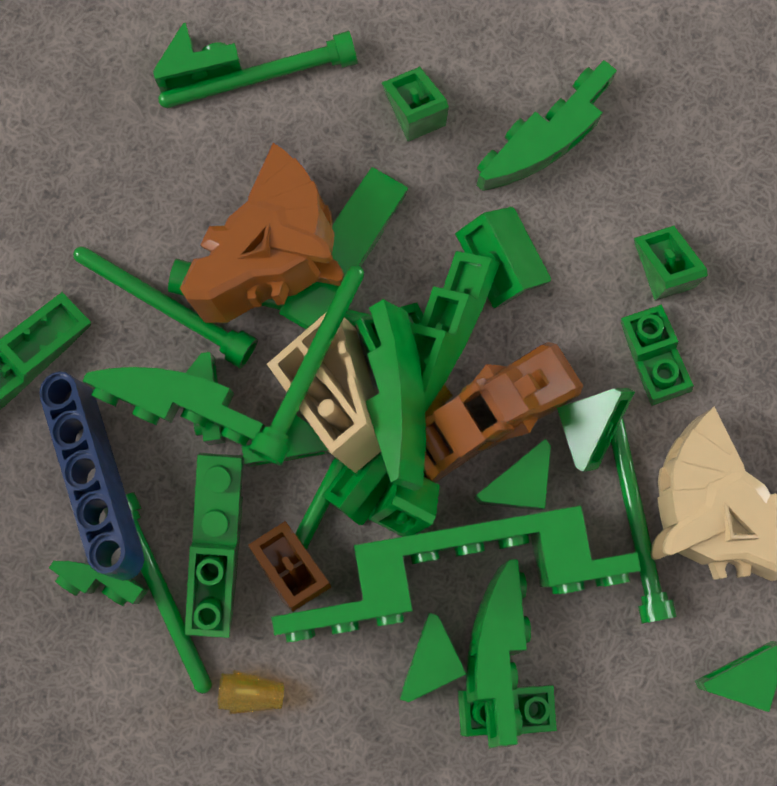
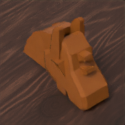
M273 143L251 189L248 201L228 217L224 226H209L200 246L211 253L209 256L193 259L180 287L187 301L205 323H228L254 307H262V303L273 298L277 305L285 304L287 296H294L315 282L340 286L344 273L332 256L334 231L332 229L333 218L331 211L319 195L314 180L310 179L306 170L296 158H292L285 150Z
M544 343L507 366L486 364L473 382L462 389L458 396L435 410L434 414L426 417V447L436 465L433 464L427 452H425L424 477L436 483L483 450L491 449L507 439L530 433L536 421L580 396L583 384L558 344ZM482 395L498 421L485 431H482L466 405ZM435 423L438 425L444 437L446 438L452 450L454 451L452 454L449 451L443 439L441 438L437 429L435 428Z

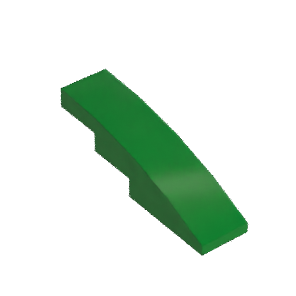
M374 167L370 168L332 225L334 231L332 256L342 268L344 276L349 267L353 265L362 266L408 191L407 186ZM315 282L298 294L288 296L279 314L302 328L308 329L327 312L339 286Z
M456 251L444 287L433 286L421 324L410 323L419 353L425 394V413L447 381L485 305L500 263L492 258Z
M63 292L0 339V410L91 326V321Z
M382 299L369 307L382 346L367 354L380 393L365 401L391 483L416 491L423 487L426 452L425 394L419 353L407 311Z

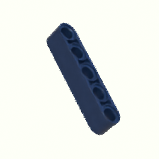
M66 372L52 373L41 384L39 391L40 400L87 561L90 567L98 573L118 580H130L141 571L144 564V552L97 400L91 396L92 388ZM72 390L69 399L64 402L66 395ZM83 429L81 438L76 442L77 434ZM95 468L94 477L87 483L88 474ZM108 507L107 517L102 523H99L101 512ZM120 548V558L112 566V555Z

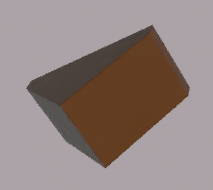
M286 521L248 544V547L281 601L292 612L331 588L327 578Z

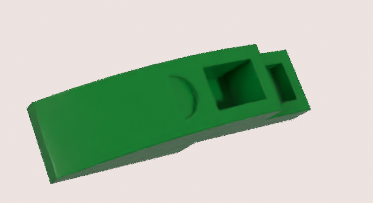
M605 60L594 71L587 67L572 86L576 92L567 102L560 98L545 116L548 121L536 111L526 122L522 118L518 119L504 137L508 141L499 153L492 149L478 165L477 170L481 173L479 174L476 186L485 191L522 180L546 168L579 144L597 126L603 112L593 104L611 85L617 70Z
M122 367L87 372L83 379L85 383L94 387L91 396L115 407L119 399L135 406L132 415L153 425H157L160 418L172 423L180 407L183 409L180 417L205 428L208 421L224 428L221 436L246 447L248 440L253 441L256 433H262L265 427L263 423L228 408L235 394L230 388L191 374L160 368Z
M199 453L197 455L193 537L189 548L185 635L229 638L231 634L243 496L241 494L244 459L241 455Z
M518 559L508 560L498 567L488 584L478 607L468 650L466 673L467 703L485 702L488 748H504L518 745L517 736L522 734V716L519 708H514L513 690H516L518 686V672L516 664L510 662V655H517L527 650L526 643H529L531 639V624L528 616L523 615L522 598L526 597L527 582L524 572H519Z

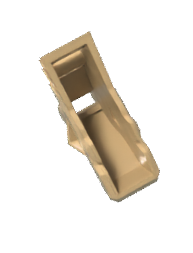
M715 407L696 417L684 429L680 437L675 439L667 453L663 467L659 470L658 487L660 497H657L663 530L655 537L651 548V557L653 560H658L665 556L679 553L701 565L708 564L714 580L727 578L725 568L730 563L736 567L737 578L748 577L753 573L767 580L775 581L777 580V493L770 494L765 484L745 471L744 464Z

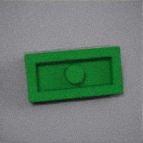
M514 207L485 212L455 233L465 253L489 257L500 263L488 294V299L494 309L509 303L527 290L544 286L551 281V277Z
M379 452L356 473L345 465L322 495L358 525H363L367 521L372 510L391 482L382 453Z

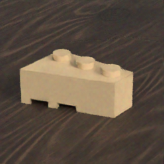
M325 314L267 363V366L286 392ZM344 317L299 410L330 453L356 473L381 450L365 401L375 396L357 330Z

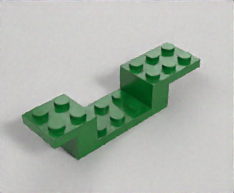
M582 506L354 545L363 600L273 616L271 618L274 636L285 634L286 642L314 638L316 636L315 628L331 626L332 634L359 630V621L376 618L377 626L404 622L403 613L412 611L403 557L411 556L412 565L440 559L439 551L454 549L455 556L458 557L481 553L485 551L484 543L498 541L499 549L529 544L528 535H531L540 587H551L552 594H565L585 590L583 581L595 579L596 587L630 582L628 573L641 571L638 553L592 560Z

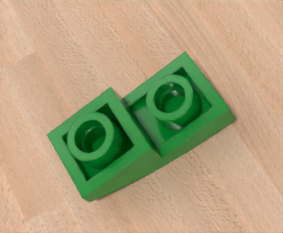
M662 304L621 318L628 347L651 406L692 392L694 385L677 350L679 341Z
M53 561L49 566L50 570L59 575L55 582L75 596L80 591L85 594H93L100 583H103L105 587L102 593L117 604L124 606L127 601L131 604H140L149 591L148 588L133 579L123 581L98 573L87 563Z
M517 686V689L513 690L514 708H519L521 712L522 734L557 731L554 686ZM458 690L461 736L487 735L485 702L467 703V690Z

